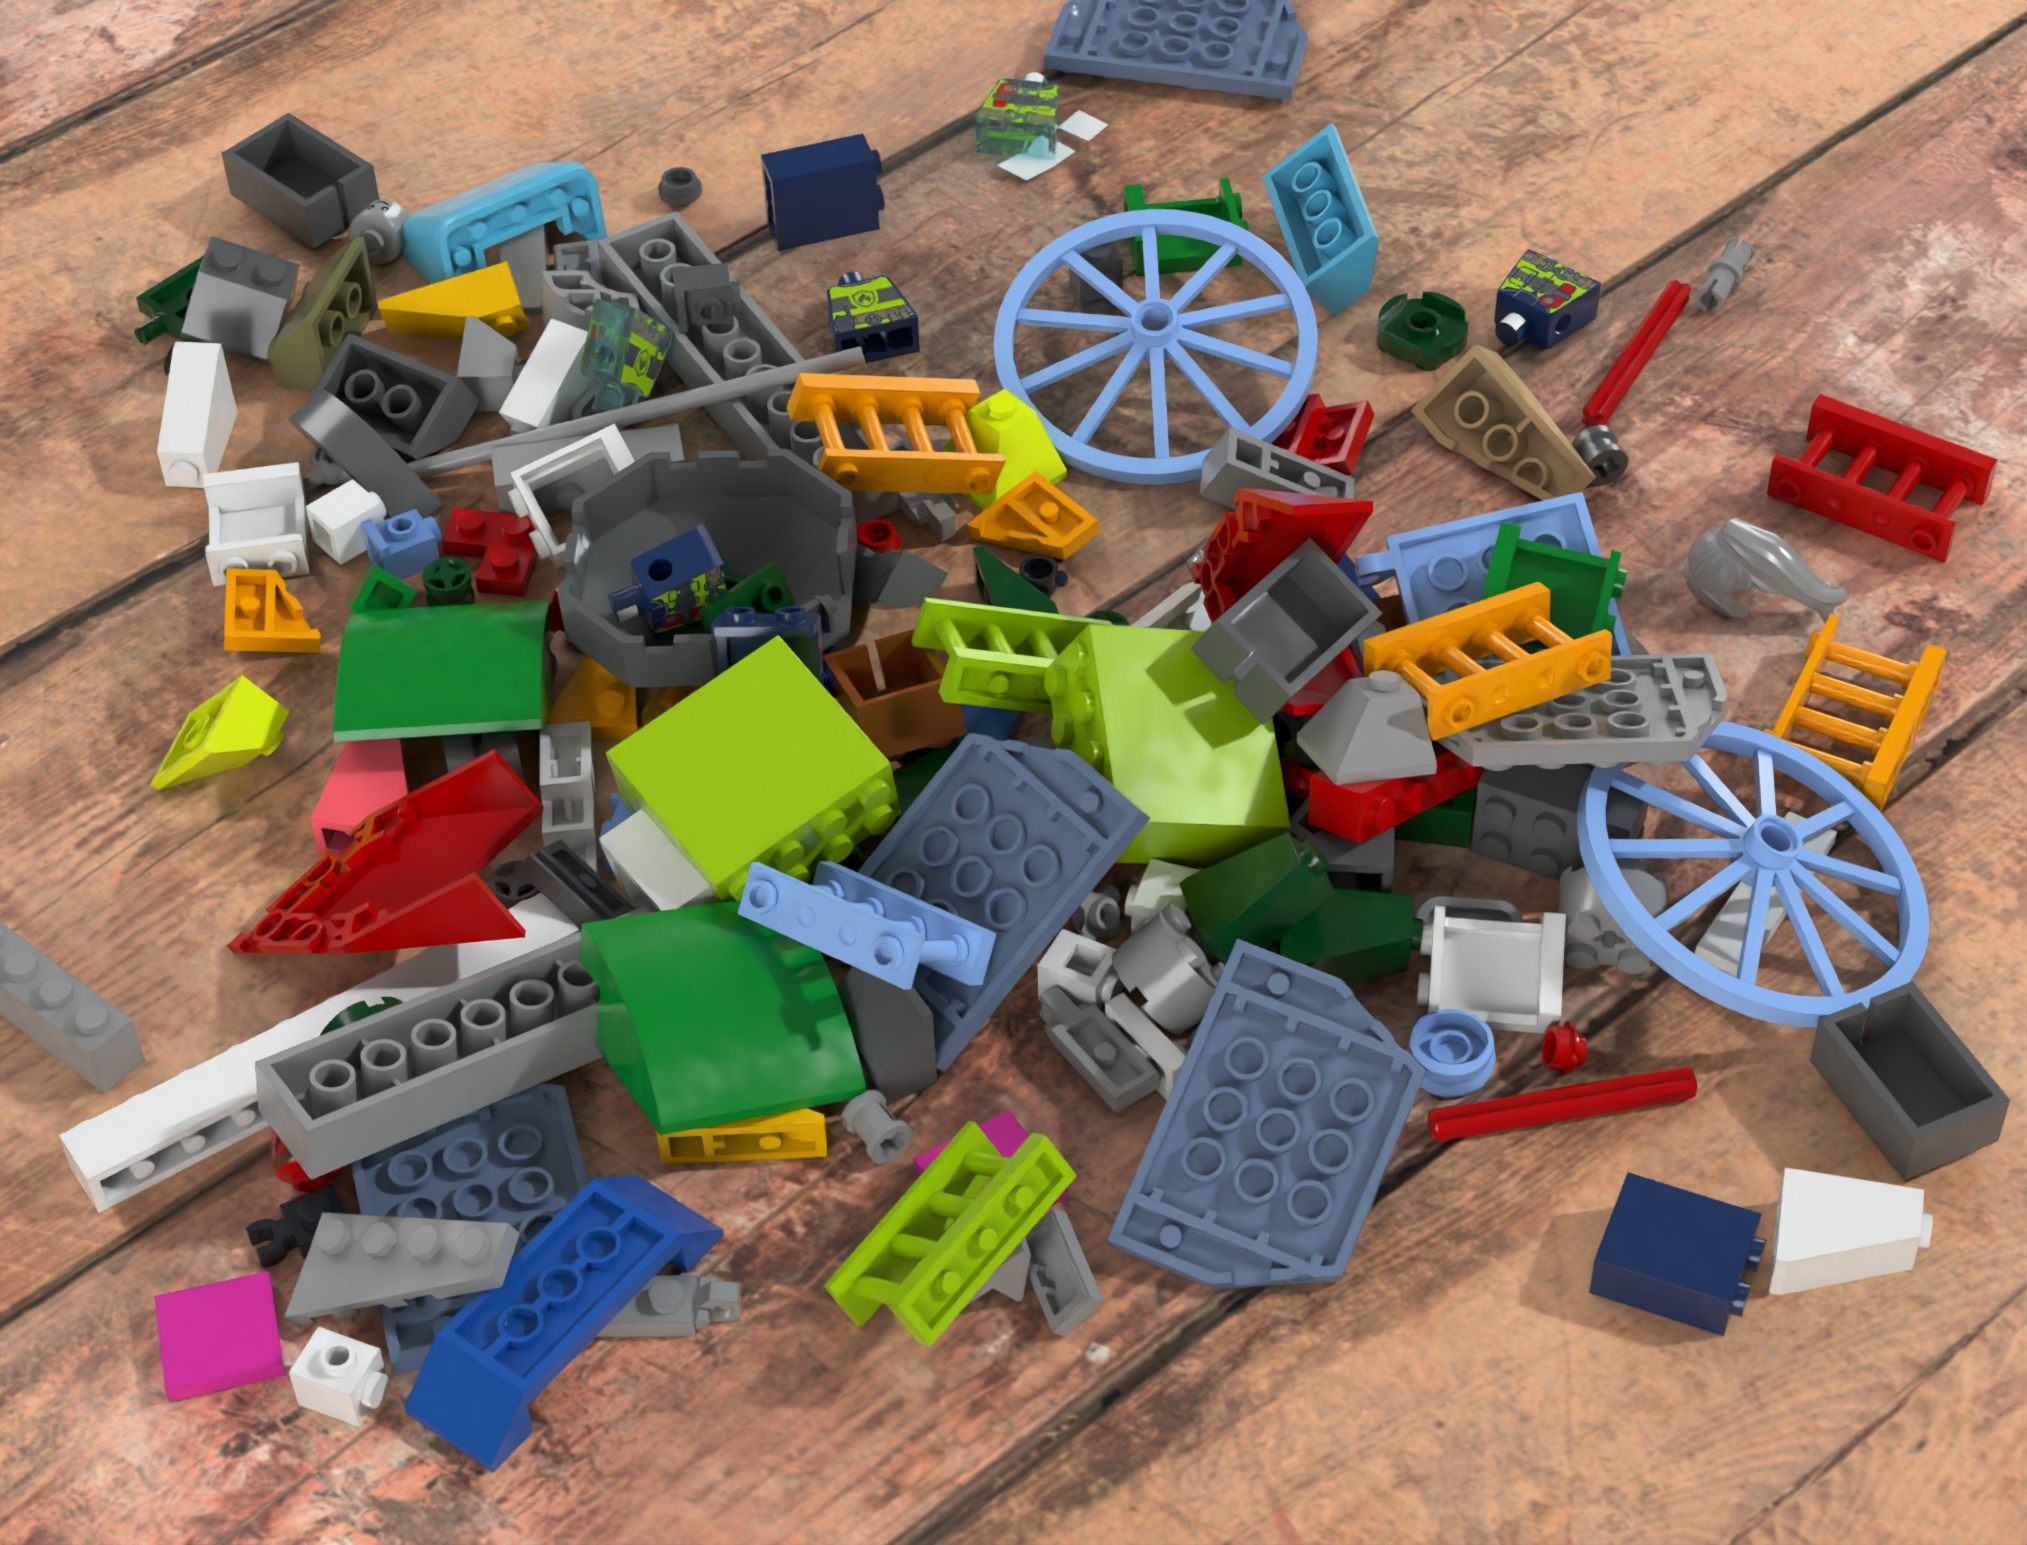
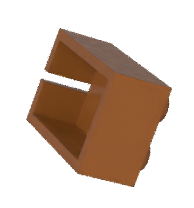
M915 629L874 640L885 684V690L877 691L870 656L865 643L822 656L831 696L833 698L838 697L845 712L889 762L901 759L906 752L923 747L931 749L941 748L952 743L954 738L967 735L961 704L944 702L938 692L946 666L933 649L914 647L911 640Z

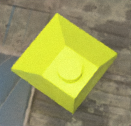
M1006 388L968 410L965 420L977 452L1003 454L1006 460L991 494H963L983 511L1035 471L1053 485L1067 478V469L1037 413ZM952 438L943 452L957 453Z
M240 676L189 713L150 785L157 790H161L244 766L260 754H263L265 757L269 756L284 738L285 733L280 729L290 711L245 676Z

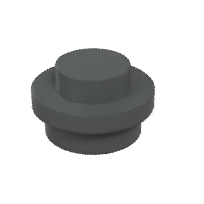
M675 167L667 170L662 175L661 182L658 185L659 197L664 202L673 206L683 207L696 201L701 196L702 186L694 171L685 167Z

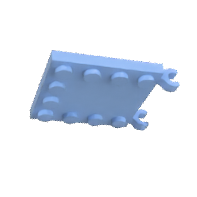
M1582 491L1387 536L1385 543L1387 551L1356 557L1357 567L1355 568L1359 588L1378 585L1394 576L1406 621L1410 625L1481 601L1501 522L1521 526L1519 537L1521 539L1602 557ZM1611 598L1607 614L1617 616L1612 634L1611 656L1631 655L1615 599ZM1523 644L1518 645L1530 655L1544 650ZM1492 654V655H1489V656H1486V657H1483V658H1480V659H1500V658L1497 657L1495 654Z

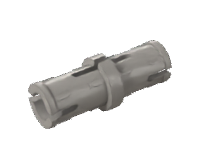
M1739 237L1731 238L1727 242L1721 256L1714 259L1709 265L1707 279L1695 296L1696 303L1702 310L1707 311L1711 302L1715 300L1711 307V313L1718 312L1722 309L1729 293L1736 290L1741 284L1743 270L1754 255V247L1747 239L1743 238L1739 247L1734 249L1739 242Z

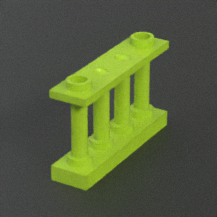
M924 597L911 643L914 647L945 650L949 659L938 691L944 702L1053 715L1051 697L1047 695L1044 687L1046 668L1089 624L1112 625V623L1107 620Z
M968 1121L824 1284V1288L856 1326L863 1327L882 1304H886L918 1343L932 1346L1077 1175L1046 1135L1032 1133L1012 1157L1009 1158L1001 1156L975 1122Z

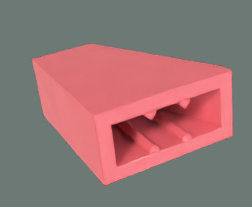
M400 738L345 742L310 818L318 854L325 855L329 852L337 857L355 840L356 833L352 829L367 815L410 793Z

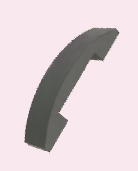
M322 390L289 418L291 424L319 451L323 450L368 493L372 491L380 497L386 508V517L388 519L416 509L423 519L430 516L434 518L444 509L443 504L405 461L364 420L327 390Z

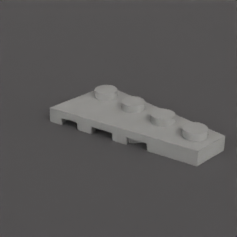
M323 1212L285 1318L298 1327L315 1323V1317L328 1314L344 1318L359 1315L360 1308L384 1304L390 1309L409 1305L410 1299L415 1297L432 1295L436 1299H442L502 1287L520 1233L508 1223Z

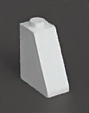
M551 318L499 411L500 415L511 427L509 432L512 436L573 420V407L603 375L604 371L594 366H600L606 371L601 366V360L604 361V359L599 358V356V362L597 364L594 363L592 368L589 369L584 364L583 369L585 370L583 372L581 370L589 332ZM587 343V346L593 347V348L595 349V351H596L597 347L595 348V347L592 346L591 344H588V343Z
M175 342L157 448L166 486L204 488L203 474L218 472L238 414L221 343Z
M1785 1167L1777 1201L1769 1293L1784 1295L1912 1270L1918 1247L1928 1249L1932 1233L1933 1214L1923 1213L1924 1189Z

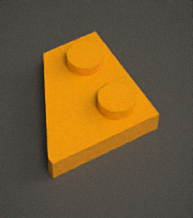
M1036 471L967 523L969 535L974 540L1062 560L1067 559L1100 533L1099 523L1095 517Z
M227 568L224 651L320 653V632L317 628L311 630L303 618L302 606L295 596L290 595L286 591V583L277 570Z
M585 656L554 703L544 725L591 721L592 741L626 739L638 731L637 687H628L592 658Z

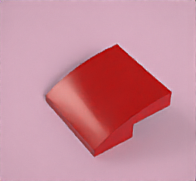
M1319 393L1307 396L1295 418L1271 444L1347 476L1352 475L1375 414L1368 400L1326 407Z

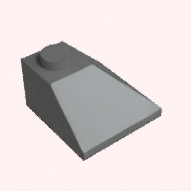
M1379 670L1371 672L1369 677L1349 679L1297 733V744L1335 785L1436 774L1437 762L1420 695L1396 672Z

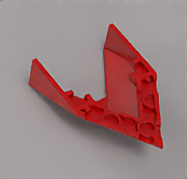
M1252 488L1238 489L1234 496L1235 505H1238L1234 512H1225L1203 548L1204 559L1202 562L1194 563L1190 570L1194 583L1201 584L1205 595L1203 604L1211 623L1213 624L1309 538L1337 565L1373 513V501ZM1348 647L1281 710L1293 716L1315 715L1349 679L1363 678L1350 648Z
M493 749L367 815L352 829L356 833L355 840L337 857L327 852L266 909L269 914L259 921L254 930L246 934L241 932L227 947L233 953L355 954L525 938L526 930L477 874L543 813L544 806L499 753Z

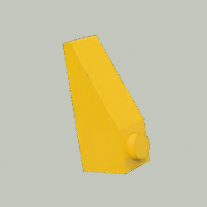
M507 261L377 301L381 315L391 333L463 339L466 317L474 316L505 338L511 337L519 331L529 329L520 296Z
M807 1108L660 1135L656 1130L661 1165L828 1157L824 1114Z

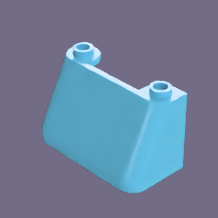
M577 162L535 163L413 213L403 222L404 258L431 284L473 272L476 269L486 268L484 249L552 220H556L557 228L562 233L567 235L577 231L583 241H599L607 238L596 178L586 167Z

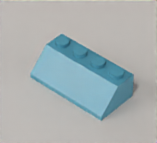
M1330 123L1262 177L1298 277L1302 281L1307 293L1333 316H1336L1370 290L1379 238L1338 131Z

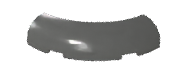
M857 543L852 603L882 610L911 608L923 602L924 597H932L942 585L948 573L906 550L898 552L885 551L882 554L873 552L866 546Z

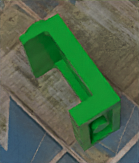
M1229 177L1219 179V195L1216 198L1155 204L1145 203L1141 184L1124 186V212L1147 209L1190 211L1222 219L1249 231L1247 220L1240 221L1242 219L1240 193L1232 192ZM1156 235L1158 273L1199 270L1221 246L1190 237ZM1142 236L1129 237L1128 242L1136 276L1145 275ZM1236 254L1225 267L1242 266V257Z
M1501 522L1481 601L1535 582H1540L1550 589V623L1575 640L1604 629L1613 634L1617 616L1609 615L1607 611L1611 598L1621 600L1628 573L1627 569L1618 568L1622 551L1612 549L1610 558H1603L1519 538L1521 526ZM1538 639L1523 644L1544 650L1549 649Z

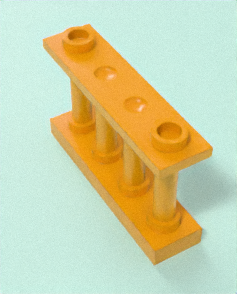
M799 373L786 406L791 421L816 422L825 449L817 470L848 491L991 494L1006 462L1003 454L978 453L965 420L968 410L975 406L980 395L975 380ZM836 422L860 423L869 450L845 449ZM881 424H904L913 451H890ZM925 425L948 426L957 453L934 452Z
M1535 582L1363 640L1364 677H1369L1371 672L1379 670L1396 672L1402 676L1427 701L1428 731L1430 738L1435 741L1611 679L1612 633L1604 629L1575 640L1550 623V589L1540 582ZM1538 639L1549 649L1530 655L1518 645ZM1495 654L1505 664L1486 670L1474 660ZM1450 669L1460 676L1461 679L1441 685L1430 676Z
M1830 613L1822 632L1813 630L1809 638L1804 656L1808 660L1774 730L1765 728L1763 732L1778 737L1824 762L1847 781L1855 784V787L1863 792L1862 794L1881 813L1938 689L1947 650L1927 644L1920 662L1911 660L1908 665L1835 642L1840 616ZM1828 661H1832L1901 683V689L1906 690L1904 695L1895 693L1894 697L1822 675ZM1814 693L1886 716V722L1891 723L1889 729L1880 726L1877 731L1806 708ZM1798 726L1871 750V756H1874L1875 759L1873 763L1865 760L1861 765L1791 742L1790 739Z

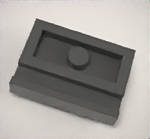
M561 839L540 849L535 855L533 853L530 854L517 869L581 930L582 923L613 919L636 910Z

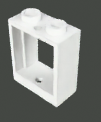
M615 424L510 473L514 488L507 492L510 501L520 518L528 515L535 528L534 531L529 533L531 541L540 558L543 559L549 556L555 569L564 566L567 542L561 545L558 543L532 491L604 457L613 474L634 463L635 461Z
M642 809L598 838L625 899L635 909L646 906L651 912L717 902L707 881Z

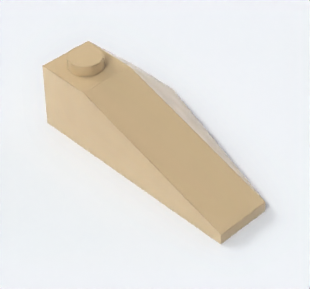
M1475 344L1410 410L1438 443L1503 477L1541 500L1582 492L1596 478L1525 383L1498 353Z

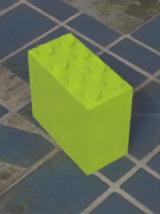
M1089 624L1046 668L1044 687L1047 695L1051 697L1053 711L1051 735L1054 743L1057 744L1058 748L1071 750L1083 758L1150 817L1149 821L1115 863L1148 864L1152 858L1177 865L1213 866L1278 837L1291 828L1273 719L1271 718L1263 725L1231 692L1236 684L1230 678L1222 683L1190 649L1206 631Z
M779 635L606 752L624 805L632 814L642 809L711 886L717 902L728 900L740 901L742 899L751 862L762 863L795 879L808 883L811 876L816 872L818 861H832L834 863L843 861L851 853L855 845L871 834L877 835L887 830L893 824L896 817L901 814L891 763Z

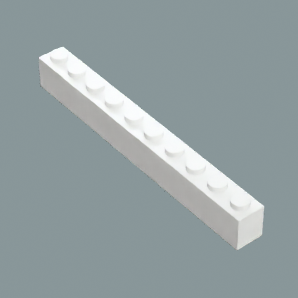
M542 893L530 899L520 901L514 907L508 909V911L526 930L525 938L429 947L420 954L388 970L377 973L371 979L341 994L334 995L323 1003L291 1019L284 1020L275 1027L241 1044L232 1046L224 1053L192 1069L184 1070L176 1077L142 1094L135 1095L126 1102L92 1119L79 1123L76 1127L59 1135L70 1168L98 1213L269 1126V1123L258 1109L256 1061L320 1036L325 1026L337 1014L352 1004L363 1000L369 1007L376 1004H385L381 997H394L406 1002L579 932V928Z

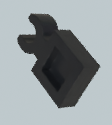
M331 1183L279 1205L283 1216L282 1219L277 1221L261 1219L250 1224L246 1231L252 1246L264 1241H272L268 1245L256 1249L261 1266L271 1267L280 1263L286 1257L288 1251L298 1247L303 1259L307 1257L323 1212L348 1213L335 1187Z

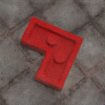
M454 508L442 538L443 551L446 555L483 558L475 577L477 591L480 593L525 597L539 558L529 536V533L534 531L535 528L528 515L520 518L518 514Z

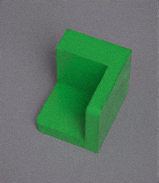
M370 562L346 604L353 611L408 608L418 591L413 586Z

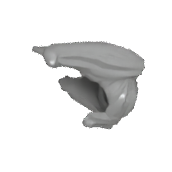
M1733 518L1723 523L1722 527L1706 530L1703 535L1697 538L1684 563L1687 587L1694 596L1711 609L1730 617L1745 619L1751 612L1749 607L1740 605L1732 600L1729 594L1753 588L1766 593L1788 596L1816 611L1825 624L1830 613L1833 614L1834 608L1847 600V590L1844 586L1837 588L1824 583L1786 541L1775 533L1738 518Z

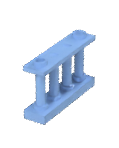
M818 861L812 885L762 863L751 862L738 914L904 990L912 988L918 963L969 986L982 985L997 934L832 861Z

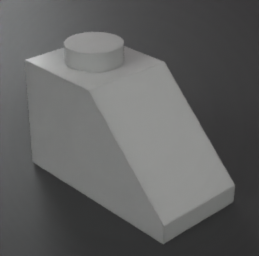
M466 317L457 377L463 381L480 402L475 411H500L525 364H519L517 346L477 317Z

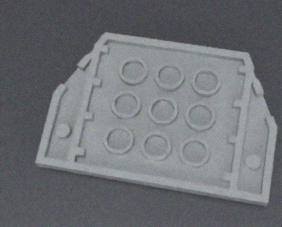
M1712 653L1611 656V679L1435 741L1471 766H1482L1492 771L1507 770L1513 765H1536L1543 769H1560L1567 764L1590 763L1600 768L1615 767L1621 762H1644L1651 766H1668L1675 761H1690L1726 717L1728 693ZM1501 659L1474 660L1486 670L1505 664ZM1450 669L1430 676L1441 685L1461 679L1460 676ZM1420 696L1427 723V701Z

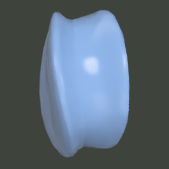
M1441 1009L1439 1012H1431L1421 1017L1411 1029L1407 1051L1426 1070L1421 1087L1427 1092L1443 1099L1467 1096L1483 1087L1491 1076L1496 1061L1494 1036L1489 1025L1476 1015L1457 1009Z

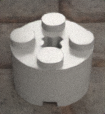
M1615 858L1624 879L1647 912L1654 919L1664 913L1667 904V883L1660 874L1658 875V880L1648 874L1647 864L1639 860ZM1571 865L1564 870L1559 881L1557 913L1566 914L1564 962L1575 969H1589L1595 964L1618 966L1621 971L1628 974L1647 972L1650 969L1652 960L1634 944L1609 914L1596 893L1586 868L1584 867L1571 873Z
M1169 903L1112 954L1114 968L1128 991L1131 992L1138 987L1142 995L1148 1000L1141 1007L1159 1025L1177 1035L1192 1028L1203 1018L1226 966L1202 945L1198 932L1191 926L1187 916L1173 903Z

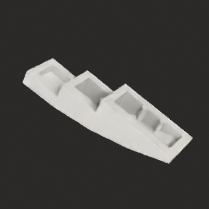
M591 721L543 725L542 729H540V791L542 805L544 806L542 813L544 847L561 839L599 874Z

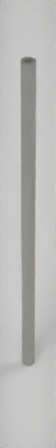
M859 346L407 462L406 464L421 479L491 461L490 448L591 435L612 424L620 428L796 382L799 373L830 374L866 365L862 348Z

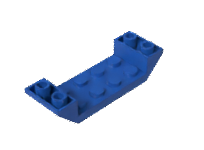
M638 1175L593 1178L511 1259L502 1287L479 1291L436 1334L404 1406L406 1413L494 1473L533 1433L528 1405L668 1262L683 1272L688 1273L724 1236L723 1229Z

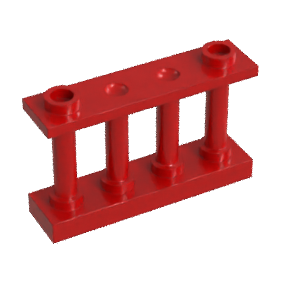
M1819 394L1812 404L1806 440L1811 441L1798 461L1779 454L1775 455L1772 460L1767 495L1945 563L1950 554L1957 523L1950 519L1963 499L1983 506L1990 495L1998 459ZM1829 448L1855 458L1841 478L1816 469ZM1873 465L1899 474L1886 495L1860 485ZM1918 482L1944 491L1931 512L1905 502Z

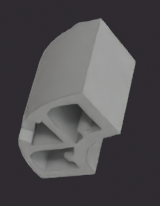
M542 271L541 318L545 329L551 318L589 332L592 317L595 321L603 323L604 328L609 329L610 327L607 328L605 326L606 322L609 325L608 321L604 323L598 319V317L603 318L606 316L607 312L605 315L602 313V316L597 315V319L592 316V314L595 315L593 313L594 306H596L595 303L597 306L598 304L601 305L600 309H606L607 311L611 309L614 317L617 311L620 313L619 316L621 315L625 318L624 322L626 321L627 324L633 325V322L637 321L638 314L640 313L637 294L621 293L605 288L595 282L588 271ZM617 326L616 331L629 339L618 366L617 362L615 363L613 359H609L617 368H620L625 364L630 338L622 334V330L620 328L618 330ZM614 339V342L616 341V342L620 343V344L622 345V349H623V344H622V342H620V341L617 340V339Z

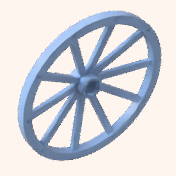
M1173 209L1136 210L1109 215L1074 228L1040 250L1024 266L1008 289L999 309L994 334L995 367L1000 390L1006 388L1037 413L1062 462L1091 475L1117 482L1150 485L1182 483L1201 479L1203 459L1212 448L1194 454L1169 457L1164 362L1171 359L1229 428L1231 427L1271 444L1295 418L1308 396L1317 364L1318 331L1311 299L1302 281L1289 263L1262 239L1233 223L1196 212ZM1156 235L1190 237L1221 246L1170 301L1160 298ZM1142 236L1146 300L1137 303L1079 254L1108 242ZM1236 254L1260 269L1281 292V294L1180 314ZM1065 264L1128 317L1027 309L1025 307L1039 286L1054 271ZM1290 309L1298 333L1299 350L1296 364L1188 329ZM1018 324L1122 333L1019 380L1013 359L1014 339ZM1181 345L1290 381L1275 405L1257 423L1250 427ZM1131 348L1072 437H1069L1051 424L1027 396L1034 391ZM1141 362H1149L1155 458L1120 456L1087 446L1086 444Z
M1722 721L1701 748L1731 752L1754 760L1756 820L1697 753L1690 761L1679 762L1731 821L1621 771L1630 762H1621L1618 766L1611 768L1594 766L1584 783L1577 809V836L1587 874L1599 898L1622 931L1660 968L1693 991L1723 1007L1749 1017L1793 1027L1817 1028L1820 1018L1862 1002L1868 1011L1870 998L1909 983L1919 969L1929 938V913L1925 891L1916 866L1905 845L1880 811L1849 781L1816 757L1778 737L1754 728ZM1773 768L1807 786L1832 807L1796 825L1777 816ZM1612 786L1725 839H1609L1606 828V802L1609 788ZM1847 820L1868 844L1880 862L1885 874L1802 849L1803 842ZM1615 858H1729L1730 865L1654 919L1632 892ZM1808 870L1894 895L1900 925L1898 948L1896 949ZM1741 880L1746 885L1752 887L1737 977L1735 978L1695 955L1668 932ZM1796 885L1883 961L1890 970L1871 985L1845 994ZM1774 886L1824 997L1797 996L1755 986L1770 894Z

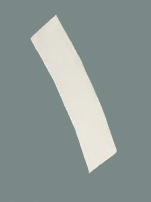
M1078 110L1058 128L1089 141L1107 127L1108 124ZM1041 139L1025 151L997 166L1027 181L1054 167L1075 151L1056 140L1055 147H1053V144H1049L1044 139Z

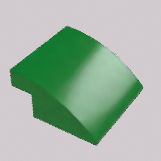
M551 599L354 611L349 617L344 630L338 661L333 721L334 742L542 729L554 705L550 644L554 639Z
M728 900L582 923L579 961L600 988L596 1046L660 1135L851 1100L866 1092V1085L854 1038L840 996L821 952L739 915L738 911L741 900Z

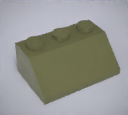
M355 236L320 265L311 282L308 281L305 284L302 296L294 310L288 312L285 324L277 338L271 340L267 351V360L273 368L276 385L314 391L347 334L351 333L361 337L378 308L364 237Z

